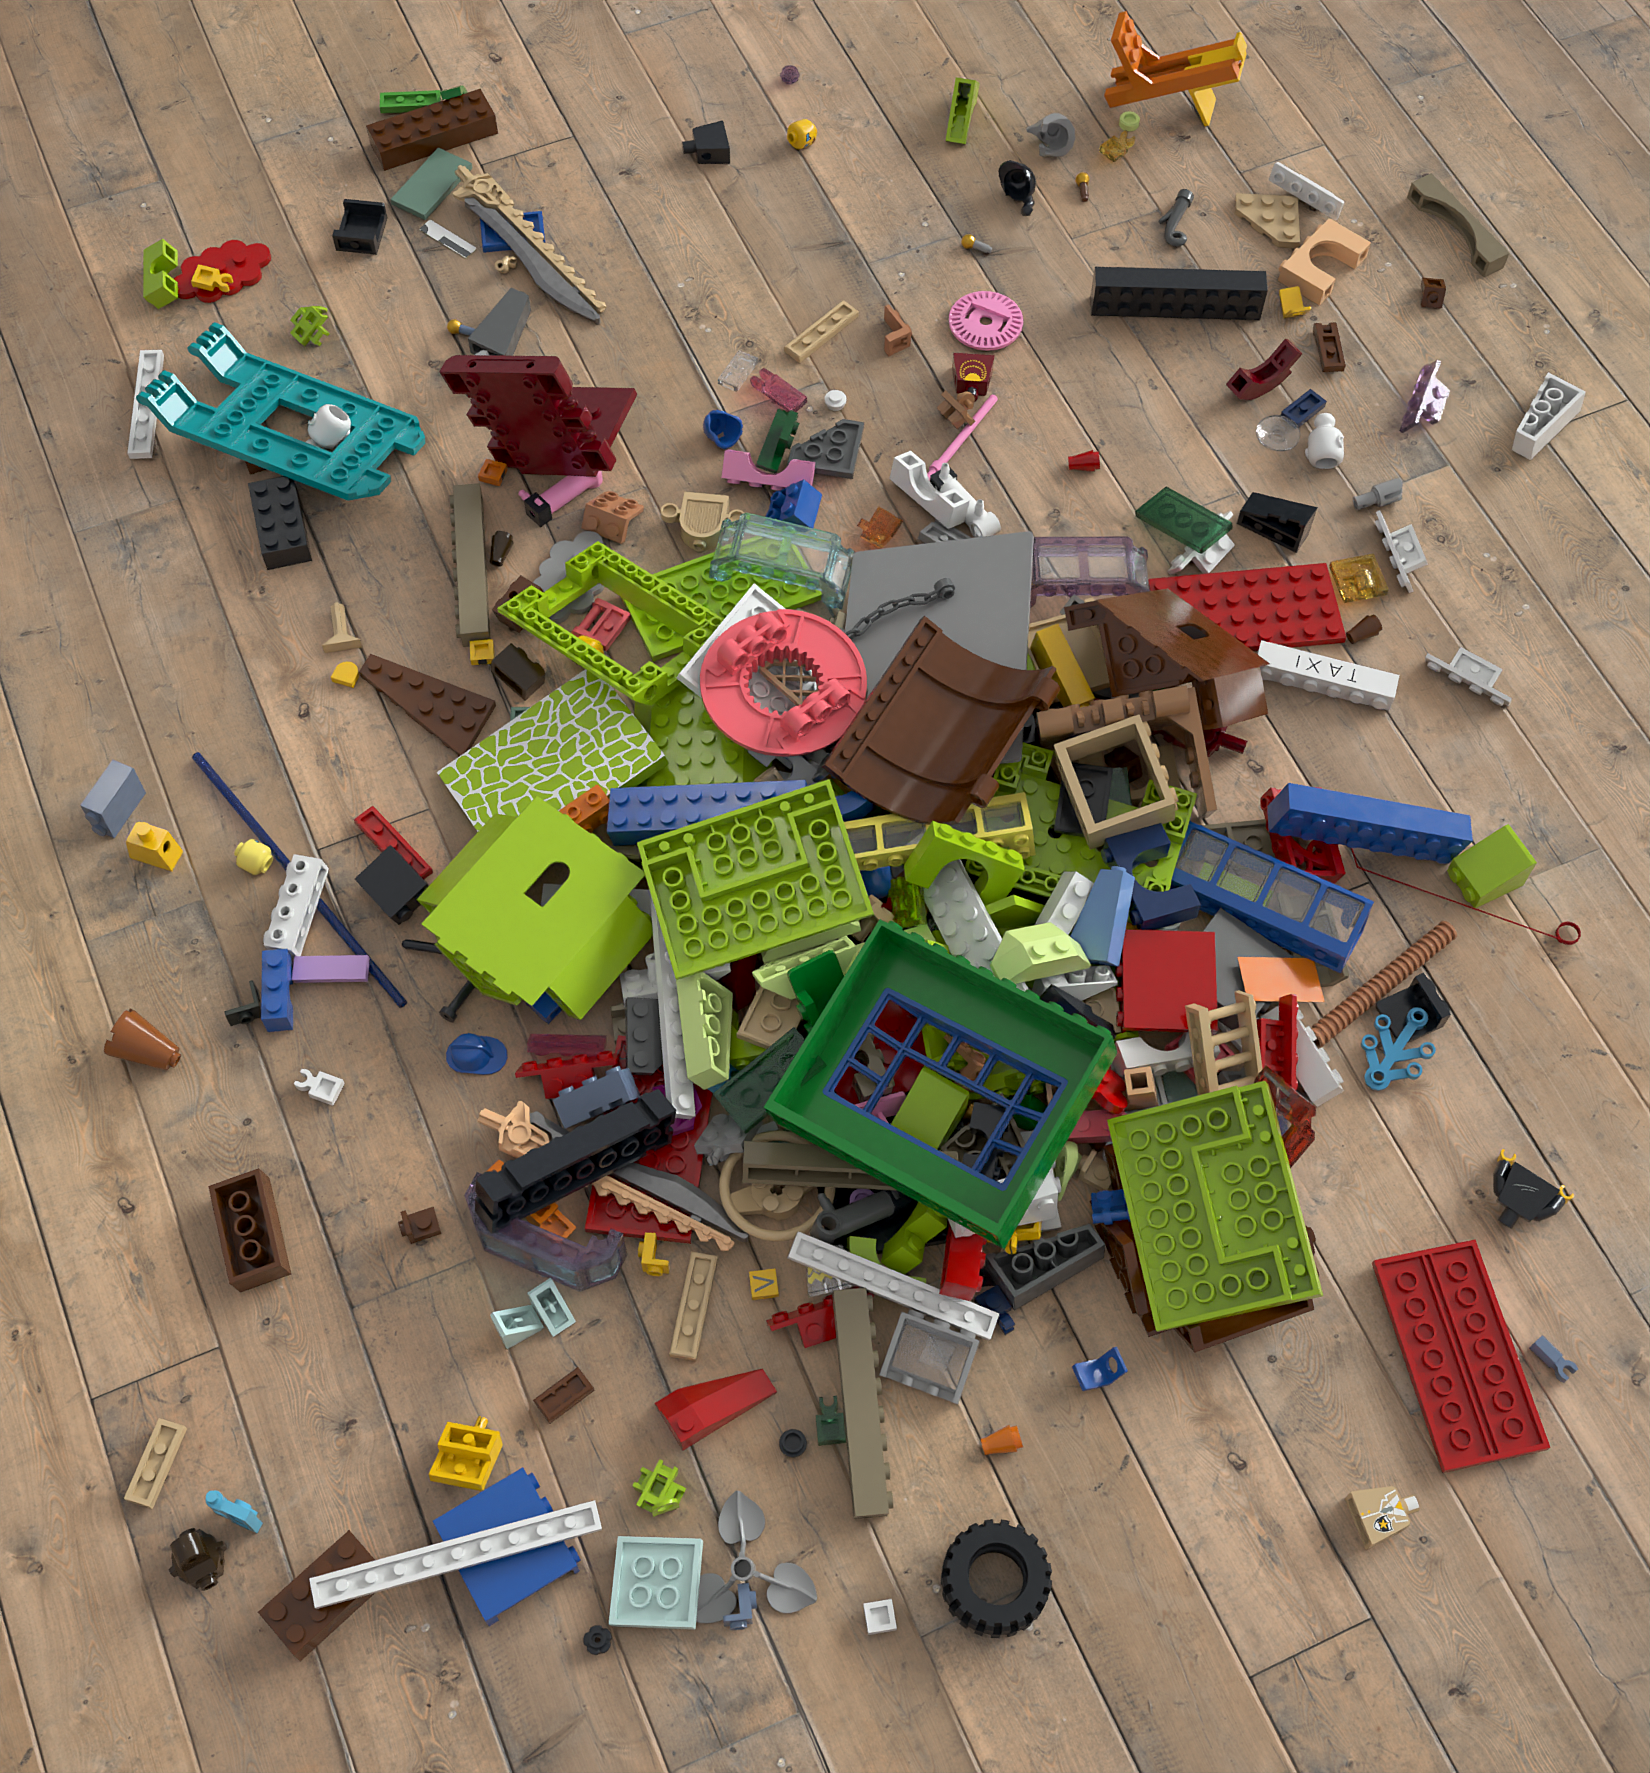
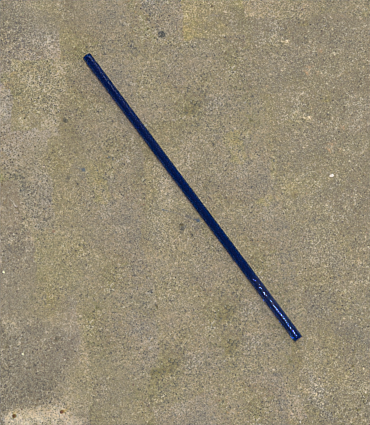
M201 753L193 754L192 759L259 840L271 849V854L286 871L287 865L291 861ZM320 897L316 907L355 955H368ZM370 957L369 972L399 1008L404 1007L407 1004V1000Z

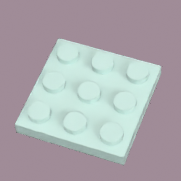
M618 1536L609 1625L613 1627L695 1630L703 1540L695 1538Z

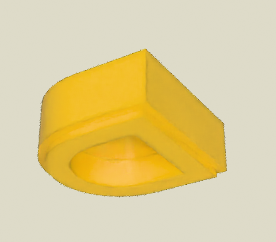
M342 662L336 666L331 680L334 683L354 688L359 678V671L354 663Z

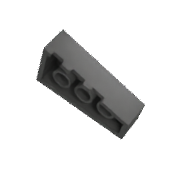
M1091 1224L1057 1233V1236L1048 1239L1040 1238L1034 1240L1031 1244L1021 1247L1017 1246L1015 1254L1012 1253V1249L1011 1254H1008L1006 1251L998 1254H987L985 1257V1269L995 1284L999 1286L1015 1311L1102 1260L1105 1253V1243Z

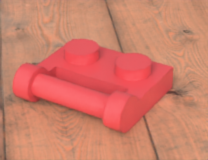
M596 598L592 603V609L580 625L574 627L571 633L576 637L584 635L599 640L603 645L604 651L607 652L631 619V615L617 606ZM599 613H603L591 631H587Z

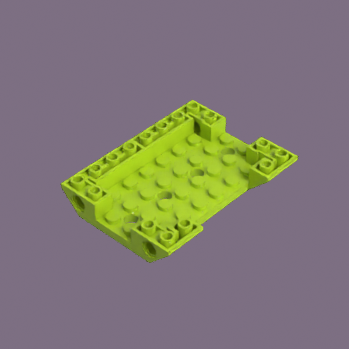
M1023 742L1021 761L998 765L994 779L999 783V788L993 797L1025 792L1033 827L1036 855L1023 859L1025 871L1013 888L1050 898L1064 872L1076 871L1095 883L1100 870H1110L1108 863L1105 864L1103 862L1101 852L1096 848L1089 850L1085 837L1062 834L1059 838L1049 836L1048 831L1055 827L1061 787L1060 784L1046 781L1054 751ZM1149 779L1141 807L1161 801L1153 780ZM1170 785L1169 789L1174 788L1178 798V802H1176L1178 810L1175 811V820L1162 824L1171 842L1168 856L1156 859L1157 865L1154 867H1148L1145 863H1142L1132 871L1135 880L1142 887L1156 892L1168 891L1170 889L1176 862L1197 797V793ZM1109 799L1106 820L1139 808ZM1023 814L1013 816L1014 822L1011 824H1004L1001 818L983 821L984 831L991 832L1025 826ZM967 859L965 864L966 872L977 877L981 875L985 868L979 862ZM1128 914L1127 922L1132 923Z

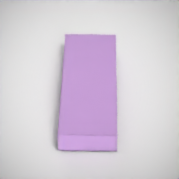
M368 955L294 956L292 981L294 983L368 982L370 957Z

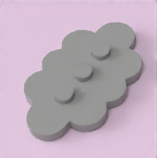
M585 531L578 534L573 542L564 540L555 543L550 549V558L540 564V577L536 578L533 583L540 586L543 592L566 577L565 562L597 541L603 544L602 537L596 532ZM600 583L550 616L549 619L559 624L566 621L570 613L584 614L590 611L593 607V596L600 594L604 590V586Z

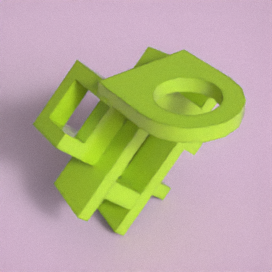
M322 306L299 308L290 319L295 325L290 334L303 346H306L310 340L314 344L321 346L322 343L319 339L323 334L326 336L330 334L322 327V324L328 318L327 315H322L328 312L327 308Z
M660 1459L653 1472L642 1467L640 1470L642 1474L638 1482H634L632 1485L636 1491L642 1493L636 1505L651 1512L653 1517L679 1508V1502L686 1488L674 1482L678 1474V1468L674 1466L671 1469L663 1465V1461Z

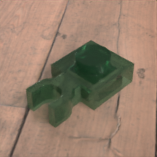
M837 1395L833 1396L834 1403L831 1406H825L823 1397H819L820 1410L824 1415H816L818 1446L846 1443L843 1413H836L838 1410Z

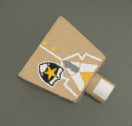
M1394 1486L1352 1491L1345 1498L1365 1550H1369L1404 1531L1410 1526L1408 1515L1419 1511V1505L1415 1496L1410 1495L1400 1498Z

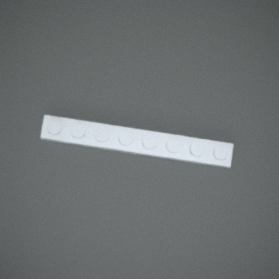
M799 1231L795 1236L787 1257L792 1261L858 1288H866L868 1292L934 1319L949 1323L951 1326L976 1333V1336L986 1340L991 1339L999 1313L970 1301L941 1295L938 1288Z

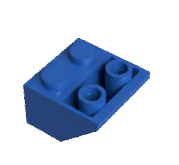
M804 479L774 492L770 499L771 503L765 516L766 520L763 529L771 532L785 527L790 536L796 537L813 530L822 494Z

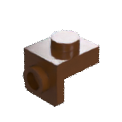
M1127 747L1115 748L1112 752L1104 755L1105 763L1118 772L1122 785L1142 777L1140 758Z

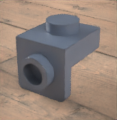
M749 1583L737 1584L740 1614L723 1616L724 1627L730 1626V1630H743L747 1628V1624H753L751 1609H757L756 1591H750Z

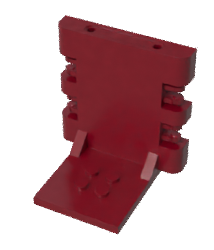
M455 355L448 358L439 371L453 394H466L468 398H472L470 399L472 405L466 415L473 426L486 427L492 430L490 431L492 437L487 448L495 461L507 464V468H518L521 474L596 477L599 471H612L616 463V457L611 450V446L638 395L635 388L573 387L570 376L557 356Z

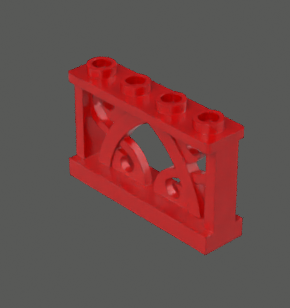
M1270 787L1260 798V806L1264 812L1268 832L1267 806L1282 790ZM1269 832L1272 851L1276 859L1293 865L1296 868L1303 862H1306V869L1303 871L1333 884L1346 874L1338 844H1326L1323 841L1312 840L1307 848L1304 849L1291 836H1281L1277 833ZM1315 866L1321 868V870H1312V868Z

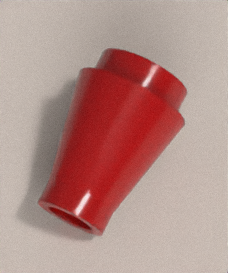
M1093 450L1075 456H1069V470L1095 472V470L1100 469L1099 451L1093 452Z

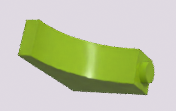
M956 77L945 141L966 144L980 84L976 80Z

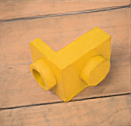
M645 1232L644 1241H640L638 1247V1257H642L641 1265L643 1272H647L651 1276L669 1274V1261L655 1259L657 1249L656 1233Z

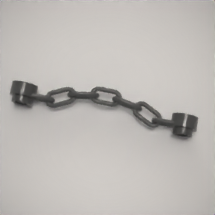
M950 578L940 579L935 583L934 591L930 593H915L908 597L885 602L867 617L861 618L852 630L847 632L844 629L841 630L846 635L853 633V635L849 636L850 639L864 634L871 624L881 616L887 615L898 608L908 605H925L940 597L944 600L951 598L955 593V587ZM914 597H924L925 601L915 602ZM892 604L893 608L884 611L883 607ZM865 621L867 625L860 632L858 627Z

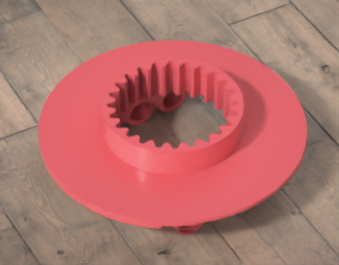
M778 609L777 611L758 613L729 627L709 648L700 672L702 701L707 714L716 727L736 744L751 751L770 756L790 757L809 754L821 750L840 739L864 704L867 690L865 665L852 640L831 622L811 613L791 609ZM787 658L789 663L797 660L798 666L805 664L806 671L812 670V677H816L818 692L810 694L803 701L802 705L794 706L788 712L784 711L782 715H779L777 710L769 713L768 707L760 709L761 703H754V696H750V688H748L749 679H752V672H758V665L765 667V661L773 664L774 659L783 662Z

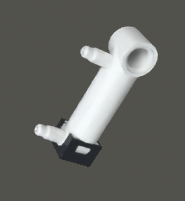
M943 463L939 471L930 475L931 484L939 492L944 493L955 488L970 500L965 523L969 526L974 538L993 536L1001 530L1000 522L995 514L986 512L984 510V501L981 499L976 501L957 481V474L949 467L948 463Z

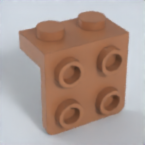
M603 492L586 503L581 528L596 532L602 537L622 544L626 539L629 521L642 513L644 506L638 504L634 499L622 498L616 492Z

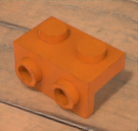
M595 785L560 809L559 812L568 815L576 824L592 833L601 824L608 823L610 800L601 787Z

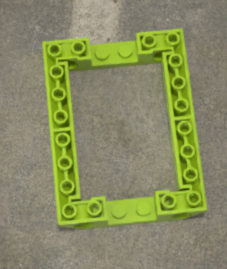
M599 541L565 562L566 577L546 591L542 592L531 585L497 608L499 613L630 699L647 705H653L682 683L676 677L724 620ZM600 583L684 636L683 652L661 668L649 661L640 668V671L633 675L632 672L550 620L549 617Z

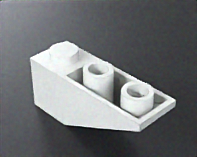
M1090 966L1087 969L1036 979L1032 991L1040 997L1053 984L1082 1001L1116 986L1118 982L1110 966Z

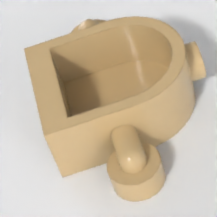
M684 492L680 510L673 503H666L661 507L662 520L667 523L679 522L683 542L698 552L711 550L719 546L725 538L727 527L738 530L746 525V515L743 511L736 509L729 513V496Z

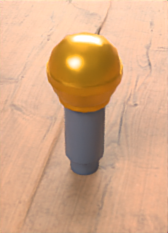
M452 319L447 324V329L451 334L462 333L470 336L475 328L462 325L457 319Z

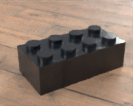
M280 476L248 483L261 554L267 570L312 561L295 480Z

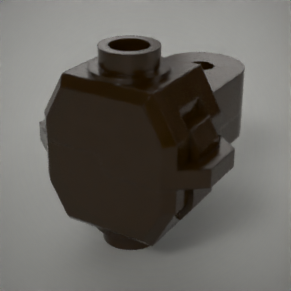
M191 1528L182 1532L179 1538L170 1544L172 1551V1567L169 1568L170 1574L173 1577L178 1576L182 1582L190 1584L196 1589L201 1588L202 1591L211 1589L218 1584L217 1578L223 1575L224 1551L227 1550L226 1544L223 1541L218 1542L214 1536L205 1533L201 1529L196 1531L195 1528Z

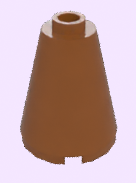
M129 1008V1011H124L110 1031L114 1033L112 1041L106 1040L104 1046V1054L163 1070H168L170 1067L175 1068L181 1058V1054H179L180 1048L131 1008Z

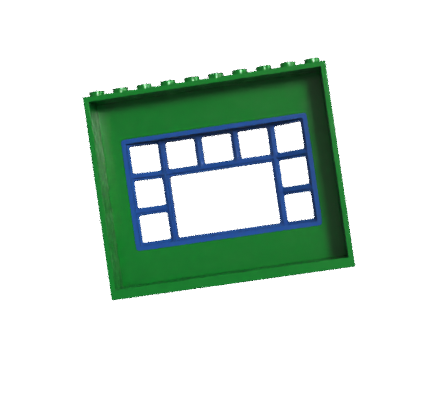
M879 919L766 1102L764 1109L776 1124L1005 1249L1117 1055L1112 1033L1100 1025L1094 1027L1088 1024V1021L1079 1014L1073 1013V1015L1064 1012V1009L1055 1002L1050 1001L1046 1003L1040 1000L1039 995L1031 990L1026 989L1024 992L1016 988L1017 985L1007 978L1000 980L994 977V974L985 967L980 966L976 968L970 965V961L961 955L954 957L948 954V951L943 946L937 943L931 945L915 932L909 934L903 931V928L893 921L887 923ZM888 1000H891L917 1018L903 1043H900L875 1026V1022ZM925 1024H929L953 1037L939 1062L911 1049ZM868 1033H871L897 1050V1054L883 1076L878 1075L854 1058ZM961 1042L989 1055L975 1081L947 1068ZM905 1057L921 1063L1006 1108L972 1168L871 1114ZM997 1061H1001L1026 1074L1012 1100H1008L983 1087ZM848 1066L877 1084L876 1089L863 1109L846 1101L834 1092ZM1034 1080L1058 1087L1044 1113L1020 1106ZM1014 1114L1038 1121L1023 1148L1000 1140ZM994 1148L1018 1156L1002 1183L980 1173Z

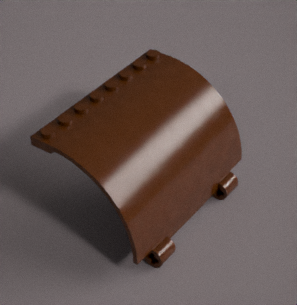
M923 616L822 765V768L861 797L895 815L922 824L930 825L932 821L950 826L960 822L971 803L980 808L988 806L999 788V783L991 776L1033 710L1037 708L1047 711L1061 688L1057 682L1051 679L1056 671L1054 666L1041 670H1021L991 662L951 640L942 633L943 630L926 616Z

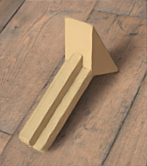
M338 602L334 603L330 607L334 636L322 645L324 653L362 647L360 639L348 635L344 605Z

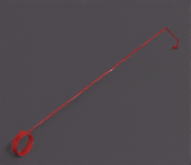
M1351 848L1356 867L1361 870L1556 938L1565 945H1573L1581 937L1579 926L1573 922L1561 923L1556 929L1555 937L1358 866L1353 848ZM1566 925L1575 928L1578 938L1574 941L1561 939L1559 928Z

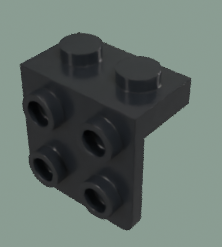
M1424 972L1415 976L1408 988L1379 1000L1375 1006L1380 1015L1384 1014L1390 1018L1389 1030L1396 1040L1407 1025L1406 1016L1412 1008L1418 1007L1426 1011L1428 1015L1426 1025L1420 1030H1415L1407 1043L1444 1027L1451 1015L1448 1004L1441 1000L1436 992L1434 983L1426 977ZM1416 1013L1413 1015L1416 1020H1422L1420 1014Z

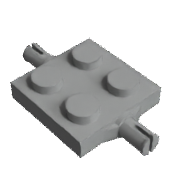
M742 1106L735 1115L719 1114L714 1116L694 1145L697 1154H710L707 1157L708 1163L716 1165L723 1155L744 1153L745 1141H752L763 1124L761 1115L750 1114V1108Z

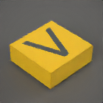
M775 1268L749 1272L752 1300L779 1297Z

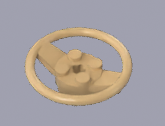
M778 1130L756 1134L752 1139L753 1142L784 1141L794 1144H813L793 1132ZM730 1153L720 1174L719 1193L727 1215L736 1226L751 1236L768 1241L795 1239L798 1231L803 1234L809 1233L819 1213L824 1211L821 1205L809 1220L787 1230L763 1229L748 1222L743 1216L764 1214L767 1217L775 1218V1220L787 1219L797 1213L804 1195L815 1186L752 1183V1185L730 1194V1178L733 1168L744 1154ZM825 1187L824 1193L833 1204L836 1187ZM773 1189H782V1194L778 1196L776 1192L772 1194Z

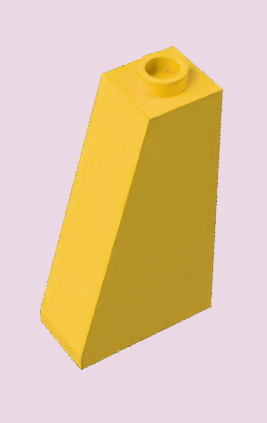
M1059 624L1037 631L1030 646L1031 652L1040 670L1051 666L1056 668L1051 679L1057 682L1061 688L1057 698L1063 707L1079 704L1080 708L1090 706L1089 702L1094 701L1095 697Z

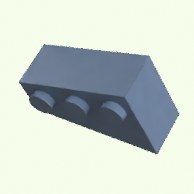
M620 1066L606 1071L607 1076L597 1079L594 1076L582 1081L583 1086L574 1090L573 1086L559 1091L560 1097L553 1099L564 1129L639 1098L640 1093L630 1069L621 1070Z

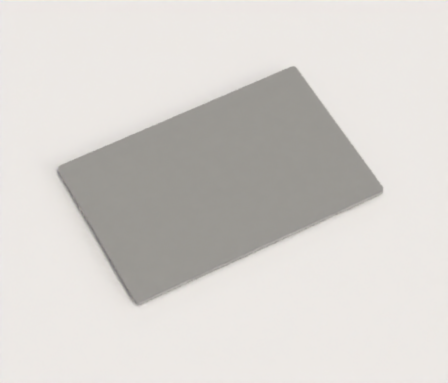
M1031 531L859 551L853 554L845 632L852 630L861 618L867 617L885 602L893 599L898 600L915 593H930L934 591V585L940 579L950 578L955 587V593L951 598L944 600L940 597L925 605H908L898 608L874 621L864 634L851 639L865 665L867 698L923 616H926L941 628L943 634L970 652L1003 666L1027 670L1034 536ZM914 597L915 602L925 601L924 597ZM892 604L883 607L884 611L893 608ZM865 621L858 627L860 632L867 625ZM1024 726L1000 764L1021 761Z

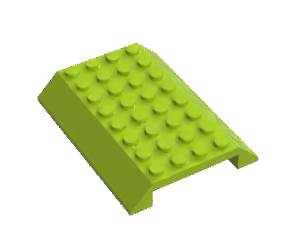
M683 683L653 705L635 701L634 716L669 762L668 765L636 787L754 782L755 778L773 766V760L765 767L747 752L749 749L736 744L726 737L707 714L702 698Z

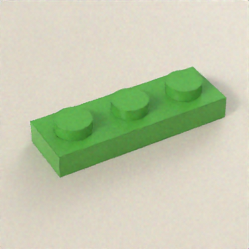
M441 90L380 93V112H409L442 101Z

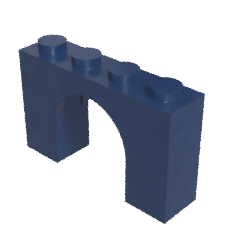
M1158 823L1105 838L1103 849H1101V857L1105 864L1108 863L1110 870L1111 866L1123 867L1127 873L1133 876L1132 871L1138 865L1167 857L1171 842L1162 824ZM1134 880L1129 915L1132 924L1137 926L1138 930H1156L1197 918L1201 904L1191 884L1168 891L1156 892L1142 887Z

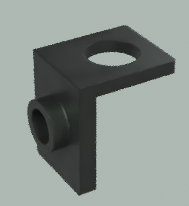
M253 980L249 981L254 1003L224 1011L230 1026L248 1024L254 1019L261 1018L260 996Z

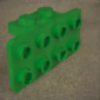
M828 950L787 972L798 1001L796 1009L800 1017L805 1019L806 1022L803 1026L807 1035L844 978L839 961L833 950Z

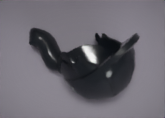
M1012 160L1005 161L998 169L1000 183L1005 196L1011 197L1014 201L1023 202L1022 216H1031L1032 207L1035 205L1032 195L1036 188V177L1025 164Z

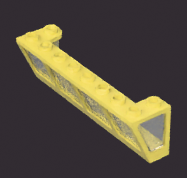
M1025 792L993 797L986 808H980L971 803L960 822L950 825L953 829L964 833H971L985 841H992L1000 847H1009V850L1012 849L1021 854L1023 859L1036 855L1033 827ZM895 814L844 822L860 871H872L880 867H897L905 864L930 826Z

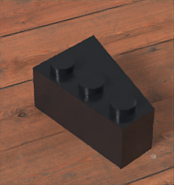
M1252 492L1240 510L1237 524L1297 553L1309 535L1318 507Z

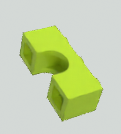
M164 239L143 250V298L158 309L178 299V282L168 275L171 270L178 267V251Z

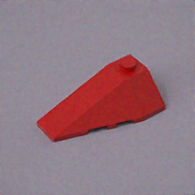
M762 1368L679 1388L654 1404L682 1451L776 1394L777 1391Z

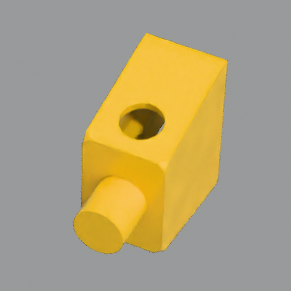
M136 822L126 840L131 859L171 872L183 853L181 847L167 830L149 825L146 822Z

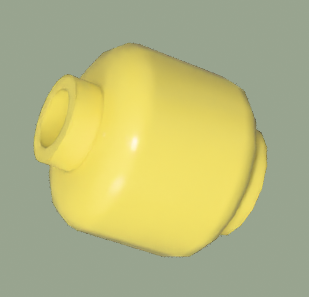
M250 839L245 843L241 842L234 852V855L237 856V866L252 875L267 872L273 862L271 849L255 839Z

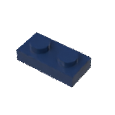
M1309 389L1281 411L1280 418L1297 430L1326 406L1327 401L1312 389Z

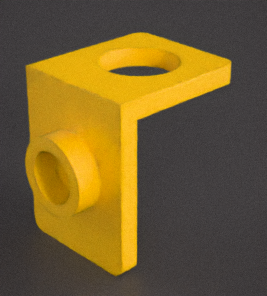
M1299 286L1279 290L1284 318L1304 315L1311 310V306L1303 307Z

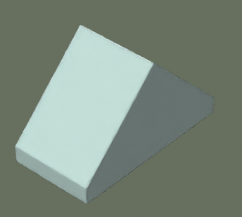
M551 1278L527 1293L531 1305L553 1337L576 1322Z
M532 1305L496 1311L490 1315L506 1349L544 1328Z

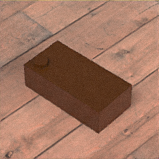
M258 1168L208 1186L229 1284L239 1292H244L291 1275L270 1178Z

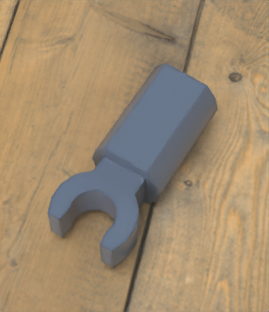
M1543 1335L1529 1347L1549 1368L1552 1367L1555 1370L1556 1378L1562 1383L1569 1379L1563 1372V1368L1568 1369L1572 1374L1578 1370L1577 1365L1570 1360H1565L1562 1357L1563 1354Z

